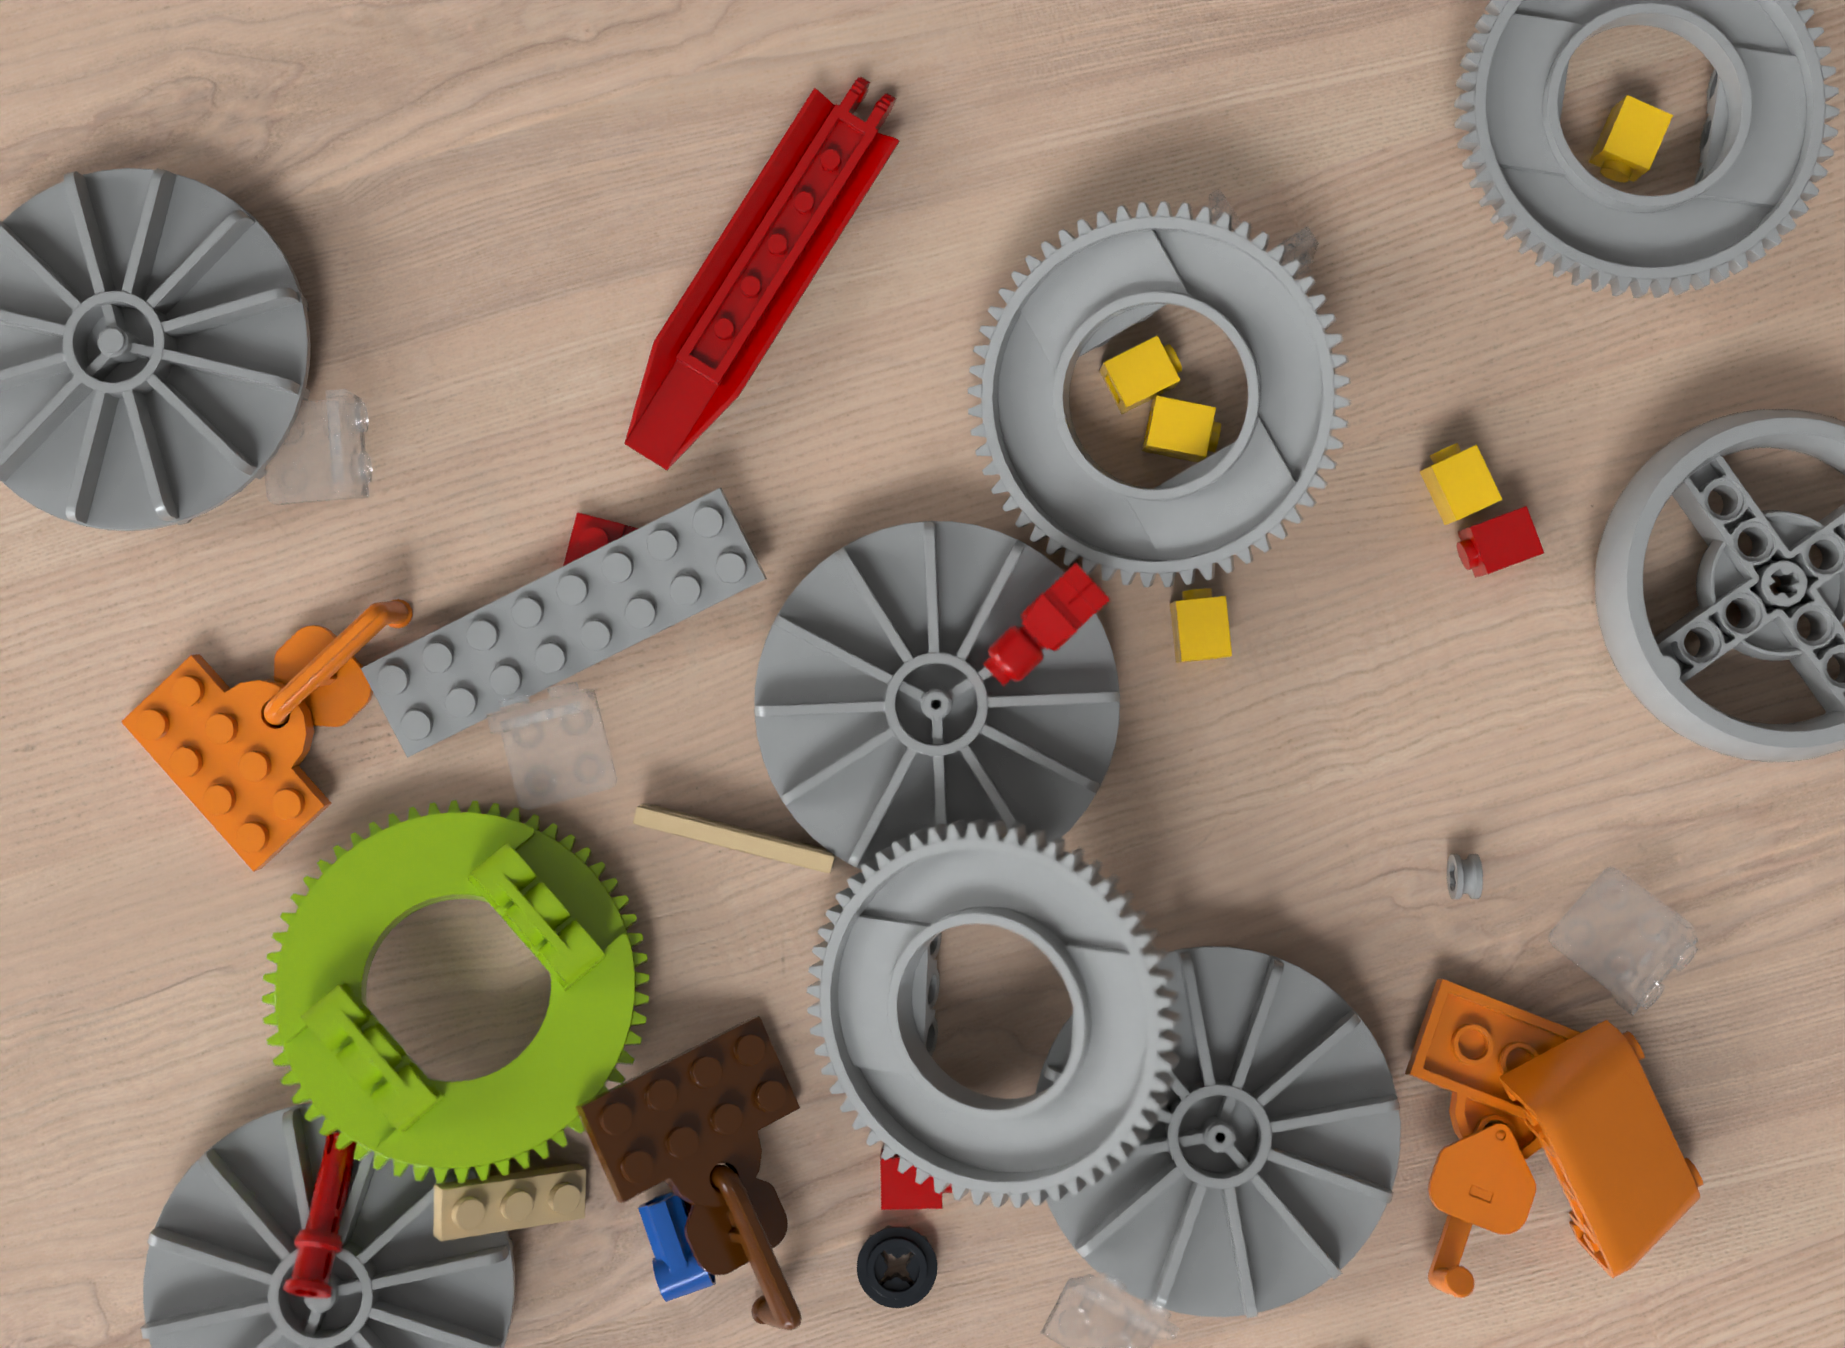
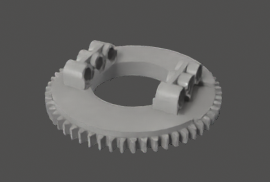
M1491 0L1485 8L1489 15L1483 14L1474 26L1480 33H1474L1466 44L1473 52L1467 53L1460 63V66L1469 72L1463 73L1459 77L1456 86L1467 91V93L1461 94L1454 102V107L1468 112L1461 115L1455 122V128L1469 131V134L1463 136L1457 145L1459 149L1473 151V154L1462 165L1464 169H1475L1477 176L1469 184L1471 188H1483L1485 196L1479 201L1480 206H1493L1496 212L1490 221L1493 224L1503 221L1508 226L1503 237L1508 240L1517 236L1522 241L1518 250L1521 254L1529 250L1536 252L1538 255L1535 264L1538 267L1549 261L1554 264L1553 276L1558 278L1568 271L1572 273V284L1575 286L1589 279L1591 280L1592 291L1598 292L1605 288L1607 284H1610L1612 296H1619L1626 292L1628 286L1631 288L1633 298H1640L1645 295L1649 287L1654 298H1660L1667 294L1670 287L1675 295H1681L1690 289V283L1697 291L1709 285L1710 278L1716 284L1730 277L1729 270L1734 275L1749 267L1747 260L1754 263L1766 255L1764 248L1770 250L1782 242L1779 234L1785 235L1796 227L1792 218L1797 219L1807 213L1809 208L1804 201L1817 196L1820 191L1812 182L1821 180L1828 173L1819 163H1823L1834 154V150L1823 143L1836 137L1838 130L1824 123L1838 116L1840 109L1827 105L1825 102L1839 94V88L1825 85L1824 81L1836 73V67L1820 65V60L1828 55L1831 49L1830 47L1814 46L1813 41L1824 30L1822 27L1806 28L1805 23L1814 14L1813 9L1796 11L1794 7L1799 0ZM1629 25L1661 28L1673 32L1692 43L1713 65L1714 71L1711 75L1707 91L1706 114H1709L1705 121L1700 139L1699 163L1702 164L1698 170L1694 186L1673 194L1661 196H1642L1625 193L1604 184L1591 175L1570 150L1560 125L1569 59L1583 42L1603 31Z
M1163 201L1160 202L1155 216H1152L1150 208L1145 202L1139 203L1135 218H1132L1125 206H1118L1115 223L1111 221L1105 212H1098L1097 229H1093L1087 221L1081 219L1077 221L1079 237L1075 238L1064 229L1059 231L1061 248L1058 249L1049 242L1044 241L1041 246L1045 260L1042 262L1028 255L1025 260L1031 271L1029 276L1013 271L1011 276L1018 289L1016 291L1004 288L999 290L998 293L1007 303L1006 307H989L988 312L998 323L996 326H981L979 331L991 341L989 345L974 346L973 350L986 359L985 364L972 366L969 370L970 373L982 378V384L968 388V394L979 397L982 401L981 404L968 409V415L983 418L982 424L970 430L971 435L986 437L987 440L984 445L975 450L976 456H992L993 461L982 472L984 475H1000L1001 479L991 491L993 494L1010 493V497L1002 507L1005 512L1017 508L1022 510L1015 525L1020 528L1033 522L1035 527L1030 540L1037 542L1046 536L1050 537L1046 553L1049 555L1055 554L1063 547L1066 548L1064 564L1067 566L1072 565L1078 558L1083 557L1082 570L1086 574H1090L1098 564H1101L1102 580L1105 581L1111 580L1116 571L1120 569L1122 585H1130L1137 572H1140L1143 587H1151L1157 573H1159L1164 587H1171L1174 584L1176 572H1179L1184 583L1189 585L1194 583L1196 568L1200 570L1206 580H1210L1215 577L1216 562L1226 573H1230L1235 570L1234 554L1244 563L1248 564L1253 561L1250 545L1253 544L1264 553L1272 549L1266 534L1271 533L1283 540L1288 533L1282 521L1286 519L1299 524L1303 520L1296 505L1302 504L1313 507L1316 504L1315 499L1308 491L1309 487L1326 488L1328 483L1318 474L1319 469H1335L1337 465L1336 462L1326 455L1327 449H1341L1344 444L1332 436V430L1348 427V421L1336 416L1335 411L1336 409L1350 406L1351 401L1337 395V389L1351 384L1350 378L1336 375L1335 371L1336 368L1348 362V357L1332 354L1331 350L1344 341L1341 334H1326L1325 330L1336 321V317L1334 314L1318 315L1317 311L1327 301L1325 295L1307 296L1315 284L1313 277L1309 276L1296 281L1295 277L1302 264L1296 259L1282 266L1281 263L1287 250L1282 245H1279L1267 253L1266 249L1270 236L1265 232L1249 241L1252 225L1244 221L1233 233L1231 232L1232 216L1224 212L1215 225H1213L1212 210L1209 207L1203 206L1196 219L1193 220L1191 206L1188 203H1182L1176 216L1173 217L1170 204ZM1165 305H1177L1195 310L1212 320L1226 333L1236 347L1247 376V413L1241 433L1232 444L1155 488L1135 486L1112 476L1101 468L1081 444L1070 412L1069 394L1071 378L1080 356L1103 346L1125 329L1145 321Z
M977 819L969 823L968 828L964 820H958L949 824L948 829L944 823L930 828L929 833L922 829L911 834L910 840L904 837L892 843L893 849L888 847L876 853L877 860L872 859L860 866L863 873L860 872L847 880L850 888L838 892L835 896L840 905L838 904L827 910L826 915L831 922L820 927L818 933L826 941L814 946L812 952L823 961L811 965L808 972L821 981L808 986L807 993L819 998L820 1001L808 1007L807 1010L808 1014L819 1017L822 1021L810 1028L812 1035L824 1037L825 1043L814 1049L815 1054L828 1056L831 1060L821 1069L823 1075H837L838 1081L829 1090L831 1094L846 1093L847 1099L840 1109L842 1113L853 1110L858 1112V1116L852 1125L855 1130L866 1126L871 1128L866 1141L869 1146L881 1140L885 1143L881 1158L886 1161L893 1155L898 1154L900 1156L899 1172L903 1174L912 1165L917 1167L916 1183L921 1185L930 1176H933L934 1190L939 1194L952 1184L955 1200L962 1199L971 1190L975 1205H980L990 1194L994 1207L1000 1208L1010 1197L1014 1207L1020 1208L1029 1197L1035 1206H1039L1049 1195L1054 1202L1060 1201L1068 1190L1073 1195H1076L1087 1183L1093 1186L1104 1176V1173L1107 1175L1111 1174L1120 1165L1119 1160L1124 1162L1135 1151L1133 1145L1138 1147L1148 1135L1145 1129L1149 1130L1159 1119V1116L1154 1111H1159L1167 1103L1168 1098L1161 1091L1166 1092L1174 1084L1175 1078L1166 1071H1171L1179 1063V1057L1168 1050L1174 1049L1181 1043L1182 1036L1168 1029L1177 1025L1182 1019L1181 1014L1167 1009V1006L1172 1005L1179 999V993L1164 989L1163 986L1175 976L1173 970L1159 969L1157 965L1161 959L1168 955L1166 949H1155L1152 940L1158 935L1157 930H1146L1141 922L1147 915L1144 909L1134 911L1129 905L1134 895L1130 891L1120 894L1115 889L1119 878L1115 875L1107 879L1101 876L1099 872L1102 863L1098 860L1090 865L1083 862L1084 850L1081 848H1077L1071 853L1064 851L1065 839L1059 837L1051 843H1047L1045 830L1042 829L1031 833L1030 836H1026L1025 824L1021 823L1011 827L1007 832L1004 820H997L989 824L988 829L984 819ZM974 923L1000 926L1031 941L1055 965L1071 997L1073 1020L1070 1058L1061 1076L1050 1088L1028 1097L1012 1099L994 1098L962 1086L947 1075L933 1060L932 1055L938 1036V1024L935 1018V1009L933 1008L937 1001L940 985L937 960L934 959L939 951L942 931L954 926Z

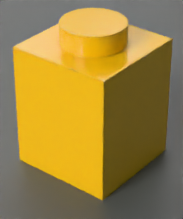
M1626 95L1611 109L1589 163L1600 167V173L1610 180L1616 182L1636 181L1650 170L1673 115Z
M1157 335L1103 362L1099 371L1122 415L1154 399L1156 396L1174 389L1180 382L1177 373L1182 371V366L1173 347L1170 344L1163 346Z
M1156 396L1151 403L1142 452L1196 463L1204 460L1207 456V451H1216L1220 437L1221 423L1214 422L1216 407Z
M1458 443L1430 455L1433 465L1420 471L1444 525L1460 520L1503 500L1477 445L1461 451Z
M1212 588L1181 591L1182 600L1170 603L1176 663L1232 657L1226 596L1212 597Z

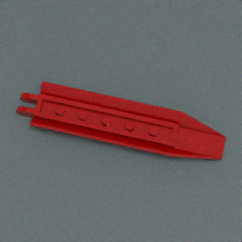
M858 77L840 105H834L816 88L812 90L654 340L624 444L666 471L740 396L900 141L898 139L878 132L894 107L895 97L887 93L879 98L866 122L853 115L868 93L870 82L863 77Z

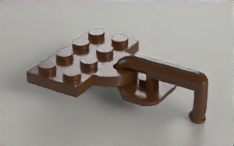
M755 1016L576 1106V1109L617 1202L624 1203L666 1181L675 1195L692 1204L684 1232L698 1265L707 1273L725 1275L749 1262L764 1294L756 1299L752 1305L751 1314L754 1321L759 1324H767L791 1331L801 1325L802 1317L773 1252V1248L779 1245L786 1235L788 1227L787 1215L773 1185L756 1178L760 1171L762 1156L758 1130L798 1110L800 1106L760 1016Z

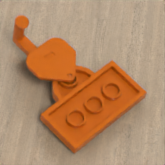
M400 599L373 603L337 637L331 630L323 626L311 625L301 628L277 650L274 658V680L261 679L242 682L230 689L200 654L191 655L127 715L121 723L252 871L255 872L262 869L332 804L299 767L310 751L314 734L313 726H344L370 702L373 691L361 670L363 666L354 655L386 625L395 629L407 626L412 620V608L406 601Z
M1437 979L1405 1074L1452 1092L1449 1114L1453 1130L1460 1140L1443 1147L1439 1151L1428 1183L1430 1200L1438 1210L1448 1214L1428 1272V1281L1433 1288L1441 1292L1463 1298L1469 1296L1475 1287V1280L1471 1272L1465 1267L1459 1266L1472 1225L1474 1224L1497 1234H1512L1525 1224L1536 1194V1182L1525 1159H1528L1540 1150L1542 1145L1539 1139L1527 1127L1525 1122L1527 1118L1522 1109L1524 1106L1518 1100L1512 1102L1509 1099L1499 1076L1577 1036L1581 1032L1445 979Z

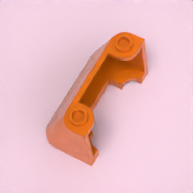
M1605 1020L1499 1076V1079L1509 1099L1512 1102L1518 1100L1524 1106L1522 1109L1527 1118L1525 1119L1527 1127L1539 1139L1572 1208V1211L1569 1212L1572 1221L1569 1224L1578 1243L1613 1279L1632 1269L1700 1199L1698 1187L1703 1185V1180L1691 1160L1683 1157L1639 1061L1644 1059L1645 1056L1640 1044L1631 1032L1627 1031L1622 1034L1614 1025Z

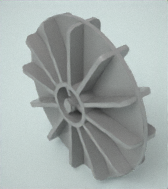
M122 168L102 170L84 175L77 171L64 175V182L58 183L35 195L13 211L4 221H0L1 482L36 508L57 518L82 526L104 530L140 531L189 523L193 518L199 517L231 499L255 478H263L268 472L265 467L275 457L287 438L298 415L302 400L308 401L310 390L306 388L310 367L311 343L307 299L303 297L297 277L285 254L256 218L221 192L194 179L162 169Z
M924 521L901 524L863 536L826 558L800 582L776 616L765 640L756 677L754 713L758 742L770 779L785 806L813 839L835 856L861 869L860 866L872 859L877 860L875 854L888 847L893 849L892 843L904 837L910 840L911 834L922 829L929 833L930 828L942 823L948 829L949 824L958 820H964L968 828L969 823L977 819H984L988 829L989 824L997 820H1004L1007 832L1011 827L1021 823L1025 824L1026 836H1030L1031 833L1039 829L1045 830L1047 843H1051L1059 837L1062 838L1087 810L1102 784L1116 745L1119 726L1120 692L1118 673L1112 648L1098 616L1095 613L1059 650L1053 651L1044 648L1042 650L1044 653L1043 661L1021 681L1017 682L1011 679L1003 686L983 665L990 657L988 653L990 645L1009 627L1016 625L1021 628L1023 626L1021 613L1065 574L1057 565L1022 541L999 531L953 521Z
M1230 946L1182 948L1167 952L1168 955L1157 963L1159 969L1173 970L1175 976L1163 986L1164 989L1179 993V999L1172 1005L1167 1006V1009L1181 1014L1182 1019L1177 1025L1168 1029L1182 1036L1181 1043L1174 1049L1168 1050L1179 1057V1063L1171 1071H1166L1175 1078V1081L1166 1092L1161 1091L1168 1100L1159 1111H1154L1159 1116V1119L1149 1130L1145 1129L1148 1134L1138 1147L1133 1145L1135 1151L1124 1162L1119 1160L1120 1165L1111 1174L1107 1175L1104 1173V1176L1093 1186L1087 1183L1076 1195H1073L1068 1190L1060 1201L1054 1202L1050 1195L1046 1201L1061 1231L1075 1250L1094 1270L1131 1296L1151 1304L1152 1307L1160 1310L1167 1309L1182 1314L1201 1317H1232L1246 1315L1247 1318L1256 1317L1259 1312L1280 1307L1303 1297L1320 1287L1330 1278L1335 1280L1342 1274L1340 1270L1354 1258L1369 1239L1382 1217L1387 1203L1391 1202L1394 1194L1392 1188L1397 1174L1401 1146L1399 1100L1384 1055L1372 1033L1352 1007L1320 979L1292 963L1254 950ZM1073 1014L1065 1022L1049 1050L1041 1070L1035 1094L1054 1085L1068 1063L1071 1055Z
M312 1103L280 1109L252 1120L229 1133L208 1149L189 1168L174 1188L147 1241L149 1249L143 1279V1306L146 1324L141 1327L143 1339L149 1338L151 1348H504L512 1322L515 1301V1266L513 1258L514 1247L512 1238H509L508 1231L440 1241L433 1236L434 1184H440L436 1181L434 1168H430L423 1181H415L412 1164H410L402 1177L394 1176V1160L392 1159L382 1170L373 1168L375 1155L373 1151L362 1161L354 1159L338 1235L342 1237L343 1248L342 1252L335 1255L329 1285L333 1288L332 1297L325 1299L309 1298L284 1291L285 1281L292 1277L298 1247L294 1245L295 1237L299 1234L300 1230L305 1229L309 1217L313 1192L326 1141V1136H322L319 1133L326 1117L322 1116L313 1121H308L304 1117ZM471 1167L468 1179L479 1178L476 1169ZM447 1168L451 1170L445 1183L458 1181L454 1168Z

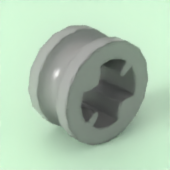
M1451 854L1447 863V885L1451 899H1460L1463 894H1468L1470 899H1479L1481 897L1483 870L1478 854H1469L1465 860H1462L1458 854Z

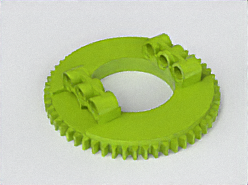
M453 800L447 813H441L435 802L430 803L428 815L422 817L414 806L409 807L408 820L403 822L394 813L388 815V828L382 830L373 821L369 823L370 837L363 839L354 832L350 835L353 848L347 851L338 845L333 847L337 858L333 864L320 859L317 862L322 872L320 878L316 879L305 876L303 879L309 888L307 895L293 893L290 897L298 906L296 913L282 912L280 916L289 925L287 932H274L272 935L273 939L282 944L281 951L267 953L266 959L278 965L277 971L263 975L264 981L275 985L274 992L262 996L263 1003L275 1006V1012L264 1017L263 1023L277 1026L278 1028L277 1033L266 1039L267 1045L282 1046L284 1048V1051L272 1061L275 1066H291V1070L281 1079L283 1085H301L291 1098L295 1104L312 1101L304 1117L308 1121H313L322 1116L326 1117L319 1133L322 1136H328L339 1129L340 1134L335 1146L343 1150L353 1142H357L354 1159L362 1161L372 1151L375 1152L374 1169L382 1170L392 1159L394 1160V1176L402 1177L410 1164H412L415 1181H423L432 1167L434 1168L437 1183H445L451 1170L447 1168H454L458 1182L466 1183L471 1167H475L480 1180L484 1181L489 1179L491 1164L495 1163L503 1176L509 1175L511 1158L515 1157L520 1165L526 1169L530 1167V1150L534 1149L543 1159L550 1157L548 1140L552 1139L563 1148L566 1147L568 1142L564 1131L565 1128L569 1127L580 1134L585 1131L576 1106L608 1091V1088L605 1086L607 1082L621 1084L625 1081L624 1076L616 1069L617 1064L633 1065L635 1059L624 1050V1047L640 1045L642 1038L633 1033L630 1027L645 1025L647 1017L634 1011V1007L649 1003V996L635 991L636 987L649 983L648 974L634 970V968L648 962L647 954L632 952V949L643 942L644 938L642 933H627V930L637 922L636 914L620 915L619 913L629 903L627 895L612 898L610 896L618 886L617 879L611 878L600 882L599 879L606 869L605 864L601 861L588 867L587 862L592 854L591 850L586 847L575 854L572 853L576 841L575 836L570 834L560 842L556 841L558 825L554 823L543 832H540V818L538 815L534 814L524 824L521 823V813L518 808L514 807L507 818L501 817V809L498 803H493L488 813L482 814L479 802L473 800L468 812H461L457 800ZM454 899L479 900L487 902L492 906L550 973L551 993L549 1006L541 1028L533 1041L516 1059L505 1067L473 1080L448 1082L429 1079L367 1007L366 987L369 970L383 940L395 926L410 914L441 901Z

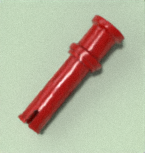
M338 1132L331 1133L325 1138L324 1153L317 1175L306 1227L300 1230L299 1234L295 1237L294 1245L298 1247L291 1279L285 1281L283 1288L284 1291L294 1295L320 1299L332 1297L333 1288L329 1285L335 1255L342 1252L343 1248L342 1237L338 1235L352 1175L357 1142H353L343 1150L338 1149L335 1146L340 1134Z

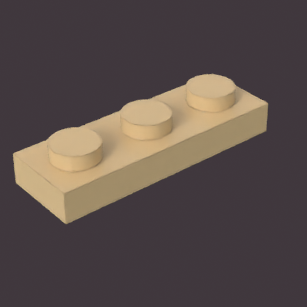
M579 1164L510 1173L505 1176H489V1179L481 1181L480 1178L468 1179L466 1183L453 1181L434 1184L433 1236L440 1241L584 1219L586 1168Z

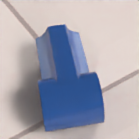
M669 1192L640 1204L638 1209L655 1256L652 1261L653 1270L663 1299L668 1302L715 1285V1275L707 1273L698 1265L685 1237L684 1229L689 1216L685 1201L673 1192Z

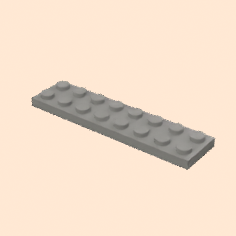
M718 488L362 667L361 670L408 758L767 579L725 493L722 488Z

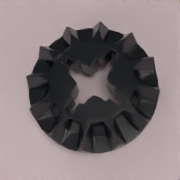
M888 1225L875 1234L869 1235L862 1246L857 1259L858 1279L864 1292L876 1303L890 1308L912 1306L921 1301L932 1289L937 1276V1257L927 1237L922 1236L909 1226L892 1227ZM884 1250L888 1255L892 1254L897 1259L902 1255H907L910 1251L912 1252L906 1263V1269L912 1281L897 1272L891 1277L888 1275L884 1280H881L888 1269V1261L885 1258Z

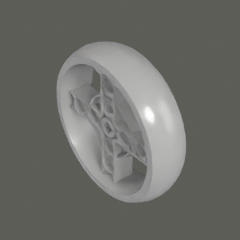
M1757 409L1732 413L1707 421L1673 439L1643 465L1620 494L1602 533L1596 560L1595 603L1599 626L1608 653L1626 686L1651 714L1677 734L1720 754L1744 760L1795 762L1814 759L1845 749V629L1842 626L1845 621V503L1819 522L1789 511H1761L1723 456L1755 448L1785 449L1817 458L1845 476V421L1811 411L1794 409ZM1712 490L1717 492L1723 500V509L1719 515L1714 513L1708 504V496ZM1673 496L1702 536L1708 548L1702 556L1697 572L1696 594L1699 606L1654 637L1647 618L1643 596L1644 559L1655 521L1666 502ZM1741 532L1746 533L1752 541V551L1749 556L1744 555L1738 547V537ZM1812 545H1816L1822 553V563L1819 568L1811 564L1809 559V550ZM1777 576L1780 579L1781 585L1776 588L1779 593L1773 594L1769 585L1775 583L1771 577ZM1730 602L1735 603L1741 612V619L1736 627L1732 626L1726 618V609ZM1801 615H1804L1811 625V631L1806 639L1797 630V622ZM1690 630L1700 640V648L1695 656H1691L1684 646L1685 636ZM1733 648L1745 655L1761 660H1789L1826 713L1810 720L1788 724L1750 722L1726 714L1709 705L1683 683ZM1832 656L1837 659L1840 665V672L1835 680L1831 679L1827 672V663Z

